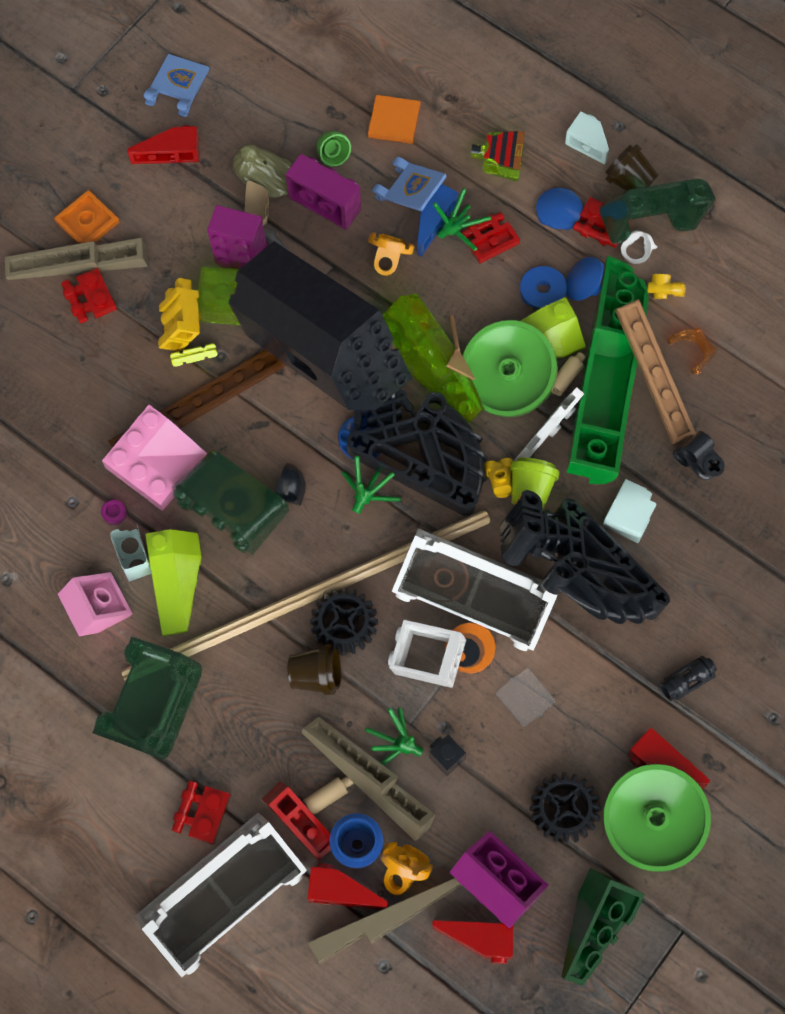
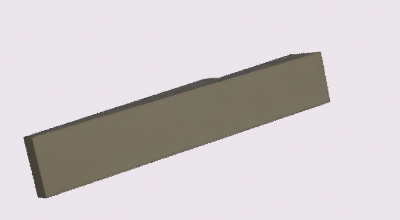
M142 238L96 245L92 241L5 257V278L7 280L77 274L86 273L95 268H98L99 271L148 267L147 245Z
M320 717L303 728L302 734L413 840L416 841L431 828L436 814L395 784L398 778L397 775Z
M454 878L308 942V945L318 962L322 964L365 935L371 944L461 887V884Z

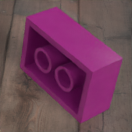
M300 154L285 174L289 199L345 230L349 228L362 210L360 186L353 179L342 177L333 168L322 166L313 157H306Z
M216 205L207 228L215 263L227 269L230 267L240 269L267 247L262 216Z
M490 830L462 855L449 872L509 929L527 912L549 886Z

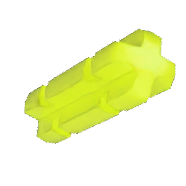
M210 343L206 344L203 348L202 346L185 349L183 353L179 351L170 354L172 365L176 367L183 365V362L188 364L204 360V357L207 356L208 358L216 357L217 350L215 344Z

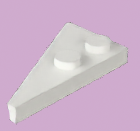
M578 388L573 390L514 461L521 457L530 458L548 435L553 437L562 427L559 425L563 418L567 420L576 410L573 406L584 393Z

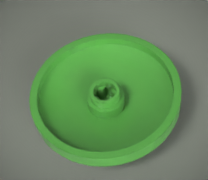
M505 320L490 324L480 330L470 340L463 354V358L476 378L473 380L461 374L463 386L471 400L490 414L500 417H517L527 414L538 408L548 398L554 388L558 371L555 351L544 334L530 324L515 320Z
M648 764L634 768L620 777L607 796L604 806V826L607 837L615 851L624 860L640 869L654 872L677 869L690 862L701 851L709 835L711 813L708 800L697 782L688 774L675 767L663 764Z

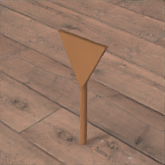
M450 315L449 319L455 350L446 367L475 380L476 378L460 353L454 316Z

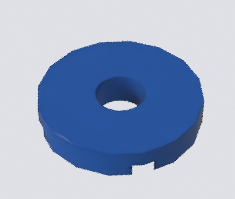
M538 266L530 269L524 274L520 282V296L527 306L533 307V310L536 311L566 297L567 283L564 276L558 270L549 266ZM546 285L550 290L547 293H540L537 287Z

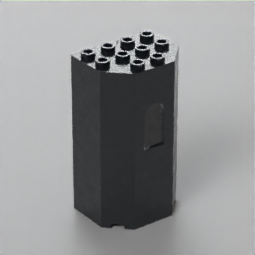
M273 241L237 271L235 278L237 286L235 293L231 294L228 304L246 336L348 410H376L412 379L397 348L391 350L394 339L381 311L280 244Z

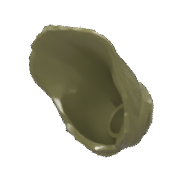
M246 144L237 150L233 158V171L245 185L248 181L257 183L268 190V197L272 198L288 194L285 174L292 166L289 160L261 149L256 144Z

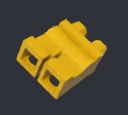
M178 278L175 281V288H169L165 292V299L159 305V312H163L161 322L164 325V334L158 339L160 349L181 352L200 333L197 302L199 291L192 290L191 280Z

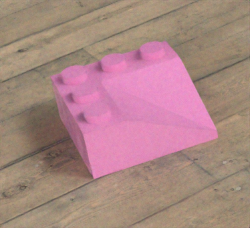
M148 405L102 462L107 470L163 511L208 457V454L168 418Z

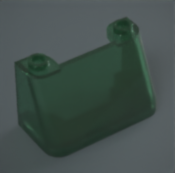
M131 636L129 644L124 650L126 662L132 665L113 713L106 711L98 716L92 733L164 760L173 749L200 681L202 666L199 662L182 653Z

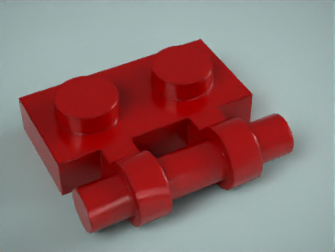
M589 197L579 219L586 223L582 224L576 221L573 230L580 232V236L585 238L589 236L600 241L599 244L603 246L609 245L616 248L619 239L612 237V235L614 234L622 238L632 215ZM594 226H595V227H598V228L604 230L605 232L603 233V232H601V231H598V230L594 229L593 227H594Z
M502 212L495 215L489 214L487 216H491V220L468 226L467 229L461 231L467 239L473 238L471 242L477 247V250L473 251L469 246L468 248L479 264L520 244V238L509 222L502 225L499 224V222L505 220ZM488 228L492 229L484 234H481L482 231Z
M98 268L77 276L76 279L79 283L77 286H72L69 280L61 283L63 295L66 300H69L72 306L71 312L74 317H77L79 323H85L88 320L86 314L89 312H93L96 319L117 310ZM84 294L87 302L80 303L78 297Z
M188 781L186 790H183L180 796L182 801L179 810L174 813L172 819L174 824L171 831L181 834L183 826L187 825L191 827L188 834L190 838L214 845L231 795L230 793L205 786L201 796L195 793L198 783ZM192 803L199 804L194 818L187 816Z

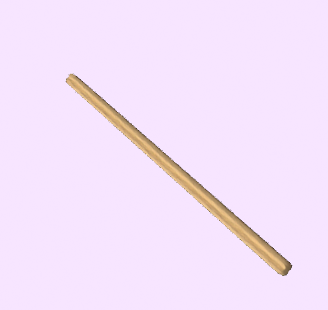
M483 510L431 534L451 541L489 524L490 517ZM412 542L129 666L121 671L123 679L126 683L135 681L318 600L324 594L329 595L334 589L338 591L405 561ZM416 547L412 557H415L428 550H422Z

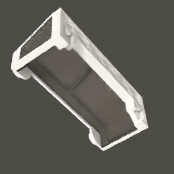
M419 528L392 592L396 593V597L403 601L410 602V599L417 598L508 636L514 642L513 646L523 651H527V649L534 651L557 595H553L545 590L541 579Z
M257 813L137 913L135 918L145 934L178 974L183 977L186 973L187 975L193 973L199 967L200 954L281 885L286 886L290 884L293 886L300 882L307 870L271 824Z

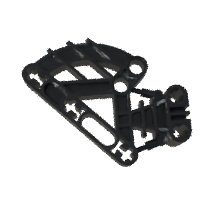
M402 387L376 410H353L354 425H356L355 431L348 435L346 442V452L351 458L354 459L356 455L359 456L361 463L386 476L394 472L395 475L391 479L461 515H470L474 512L483 482H486L488 479L484 474L483 462L488 457L481 451L479 444L483 441V438L473 431L469 423L456 409L446 403V399L441 393L432 392L428 394L417 413L414 411V406L408 400L407 393L402 390ZM436 403L441 408L433 410L429 407V404ZM402 405L414 418L396 423L397 420L402 418L403 410L398 409ZM369 417L367 419V426L369 428H376L364 432L360 431L362 418ZM425 423L430 428L428 430H421L417 425ZM417 441L424 463L393 447ZM439 441L458 450L460 459L442 451ZM358 442L361 443V445H358L357 448L353 447V444L356 445ZM382 453L405 465L407 469L404 471L396 470L375 459L373 454ZM447 465L462 473L461 482L450 477ZM411 470H415L414 473H412V477H410ZM422 476L427 477L422 482L418 480ZM455 492H457L458 495H456V499L454 500V494ZM466 498H468L470 502H468L466 505L463 504L462 502Z
M530 490L523 491L500 524V536H502L500 542H502L501 554L506 563L512 566H519L529 553L534 558L541 556L550 562L553 560L556 563L542 580L545 590L553 595H559L563 592L566 596L577 602L584 610L600 620L608 618L617 624H623L626 620L640 624L645 618L649 620L656 619L670 603L668 593L573 499H564L555 512H550L549 510H543L542 501L538 494Z

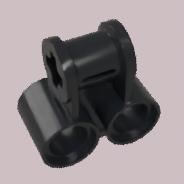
M698 431L695 435H689L673 451L674 458L684 467L690 466L697 476L703 480H709L721 475L725 468L723 459L712 449L715 446L713 440L703 431Z

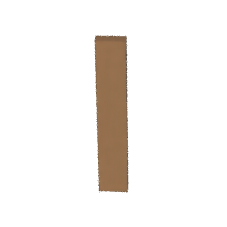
M639 299L615 309L671 443L675 444L686 439L689 435H695L696 432Z

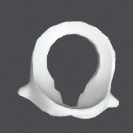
M643 231L624 232L626 238L621 246V254L629 263L640 264L645 262L652 250L657 248L651 235ZM640 236H643V243L645 245L644 256L640 259L630 258L626 253V248L639 239Z

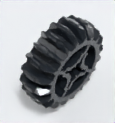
M343 588L342 594L338 595L337 590L334 589L332 590L333 597L330 598L328 594H324L325 602L317 600L316 605L319 609H312V615L315 617L310 619V624L314 626L311 632L317 635L315 638L317 643L332 644V649H341L342 656L346 655V649H350L352 654H356L355 647L358 646L361 650H364L365 645L363 641L371 643L372 638L370 635H376L377 629L373 627L378 625V619L374 618L377 615L376 609H370L373 606L371 600L364 602L366 599L365 594L357 597V591L353 589L349 595L347 594V589ZM339 605H350L353 607L349 610H344ZM331 610L334 620L325 629L323 626L324 619ZM363 614L365 618L364 626L357 633L354 624L359 620L358 617ZM339 616L341 619L345 618V621L348 619L349 627L343 625V623L340 625ZM346 634L349 638L339 639L332 635Z
M566 772L562 773L561 780L558 779L556 774H552L553 783L544 778L542 783L545 788L537 785L535 790L539 795L534 794L531 796V800L538 803L532 804L529 807L530 811L538 812L531 816V820L541 821L537 824L536 829L539 831L545 827L546 831L543 835L545 838L549 837L550 833L555 834L553 837V842L557 843L559 836H563V844H568L569 836L572 837L574 843H577L579 841L578 833L583 838H587L588 832L585 828L594 831L595 825L591 821L598 822L600 816L593 812L600 811L601 806L592 804L599 800V796H590L589 794L594 791V787L589 786L585 789L584 786L587 782L585 778L581 780L580 784L577 783V774H573L571 780H567ZM562 788L573 790L565 797L551 793ZM579 795L586 805V817L580 814L581 811L575 805ZM545 799L550 802V805L555 810V815L551 822L544 812ZM570 799H572L569 810L572 811H565L558 818L561 809V806L558 805L560 804L564 806L566 803L570 801ZM565 819L579 823V825L572 828L558 827Z

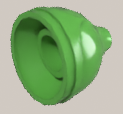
M335 130L327 131L318 138L316 151L319 159L324 164L331 167L339 166L348 159L351 153V144L343 133Z

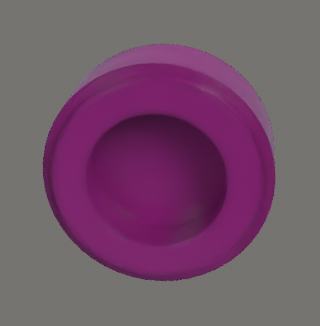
M113 499L103 504L101 515L107 524L119 525L125 520L127 511L121 501Z

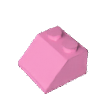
M111 572L72 578L58 593L79 636L99 633L133 614Z

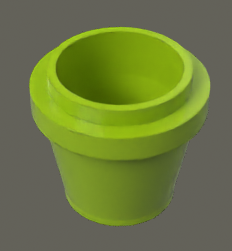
M526 457L517 458V461L511 462L510 467L512 472L511 503L515 504L523 491L530 490L539 495L544 510L555 481L559 479L560 471L556 469L554 464L547 461Z

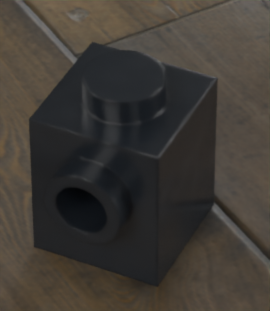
M449 734L444 738L438 737L430 745L429 758L446 776L466 760V752Z

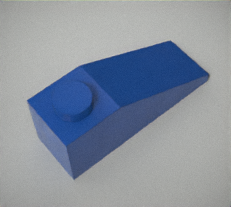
M443 184L440 185L421 211L417 243L418 255L421 257L436 237L437 232L443 227L444 221L434 208L433 203L436 202L447 218H449L458 199V192Z

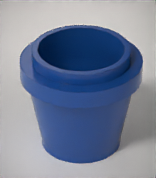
M359 813L346 815L338 820L332 828L330 834L331 851L334 857L347 867H366L372 864L382 851L383 834L381 828L374 819L367 815ZM361 841L363 846L361 849L356 850L353 848V843Z

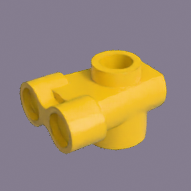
M652 274L651 282H648V294H653V299H667V295L685 297L686 285L684 282L670 283L671 275Z
M503 458L499 462L487 461L484 464L485 475L490 478L493 493L498 498H506L512 494V472L510 467L513 460L510 458Z

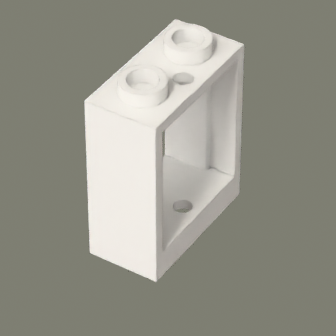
M403 620L402 627H399L396 632L395 640L397 643L395 650L391 651L389 655V668L395 675L453 688L466 643L465 637L461 632ZM413 634L448 642L439 675L404 667Z

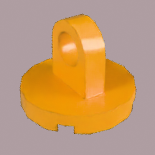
M371 232L368 242L378 246L374 260L375 270L383 276L391 275L397 268L400 254L412 255L415 246L413 243H409V246H406V242L403 239L386 234H379V237H375L376 233ZM383 257H388L392 261V267L388 270H383L379 266V261Z
M391 842L384 846L380 855L381 861L388 868L384 876V885L390 893L401 895L409 890L414 880L422 881L427 879L433 869V865L429 864L430 859L421 850L408 844H404L401 847L397 846V842ZM394 874L401 877L403 881L402 887L394 883Z

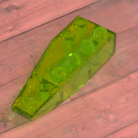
M418 294L400 296L382 315L394 339L392 343L399 350L409 373L431 393H441L445 397L446 403L456 409L470 423L484 410V407L472 379L446 367L455 350L454 346Z

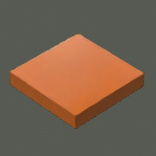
M376 95L368 138L413 144L421 101Z
M89 189L54 217L55 222L77 244L97 242L120 223L119 218Z

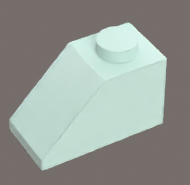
M580 111L567 130L565 144L605 165L609 147L601 122L594 116Z

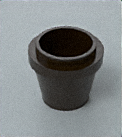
M636 144L634 147L629 145L605 172L608 175L605 180L610 184L614 183L638 199L659 174L641 152L642 148Z
M322 644L320 648L290 655L287 665L290 687L292 689L322 692L325 696L334 695L336 690L340 688L342 678L341 660L338 650L332 649V644Z

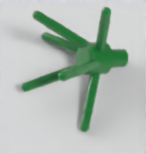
M462 188L449 218H447L436 202L433 203L434 208L444 221L443 228L437 234L441 239L448 235L453 236L456 234L473 251H476L477 247L460 230L489 221L491 216L467 221L470 219V215H464L471 208L468 204L456 217L466 193V188Z
M357 455L354 457L356 484L346 471L342 472L343 477L355 492L353 498L356 501L352 508V511L361 514L364 505H369L370 501H401V497L373 496L374 493L394 477V472L388 474L373 487L380 475V472L376 471L365 488L361 483L360 461Z
M401 707L397 710L399 719L393 709L388 708V713L400 732L397 738L368 727L365 728V732L394 743V745L371 747L373 751H394L379 762L383 766L401 752L406 755L412 753L418 757L423 753V748L415 744L414 737L407 735Z

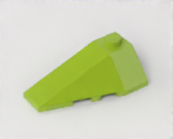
M566 297L544 306L521 320V322L534 326L544 334L551 343L557 359L565 358L586 348L577 316Z
M172 529L146 533L148 556L162 636L186 633L189 629L193 597L202 560L199 535L194 532Z

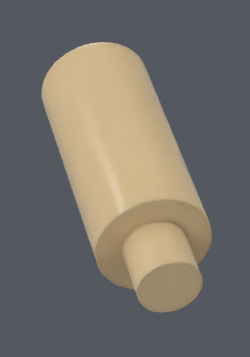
M578 352L575 357L570 356L557 372L552 393L557 396H561L583 369L584 365L582 362L586 359L584 354Z
M347 776L342 780L337 777L303 799L310 812L315 815L348 793L346 789L354 783Z

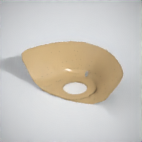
M248 181L246 184L245 212L262 216L264 226L268 218V190L257 183Z

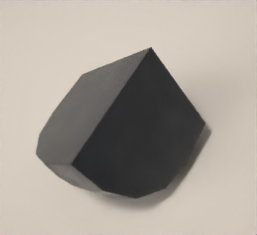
M287 463L283 468L276 488L277 499L301 506L306 482L302 472L296 466Z

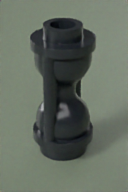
M700 656L665 677L664 681L660 683V688L669 701L679 700L714 679L717 668L710 658L706 659L704 656ZM697 681V683H695L694 685L690 686V684H691L692 682Z

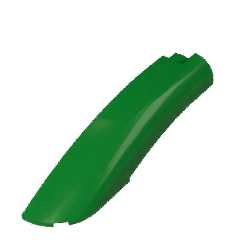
M607 256L601 281L602 288L598 295L580 385V391L584 395L579 399L576 406L566 473L589 478L588 484H607L615 480L619 474L628 411L637 368L636 358L615 309L639 299L644 313L647 315L649 300L644 280L637 277L630 265L610 256Z

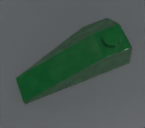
M591 868L589 869L577 898L561 976L563 979L583 986L602 961L604 950L609 944L614 945L619 939L616 935L624 924L629 926L633 921L645 894L606 874Z

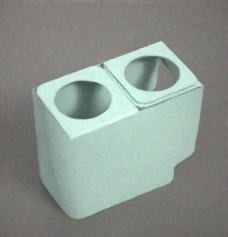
M625 479L605 517L603 526L631 541L639 543L650 521L649 518L656 507V503L650 501L652 493L647 488Z
M119 529L110 532L112 543L128 581L130 582L151 574L150 563L139 529L138 531L137 529L132 531H119ZM129 537L135 538L139 543L137 551L132 554L125 553L121 548L122 542ZM141 559L145 562L129 568L133 560Z

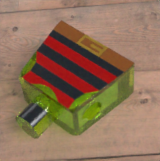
M490 132L487 134L486 145L472 144L471 158L484 159L483 172L519 181L525 132Z

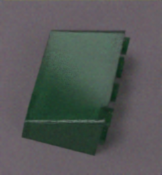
M691 179L628 190L602 204L599 211L612 244L624 242L630 237L631 228L628 222L631 219L667 214L672 226L676 230H696L715 201V196L710 185L705 180Z
M211 450L172 485V494L180 508L185 511L190 509L201 517L206 515L212 519L211 523L220 531L225 529L231 533L230 537L235 541L233 545L242 553L247 551L254 555L289 512L288 504L279 495L215 450Z

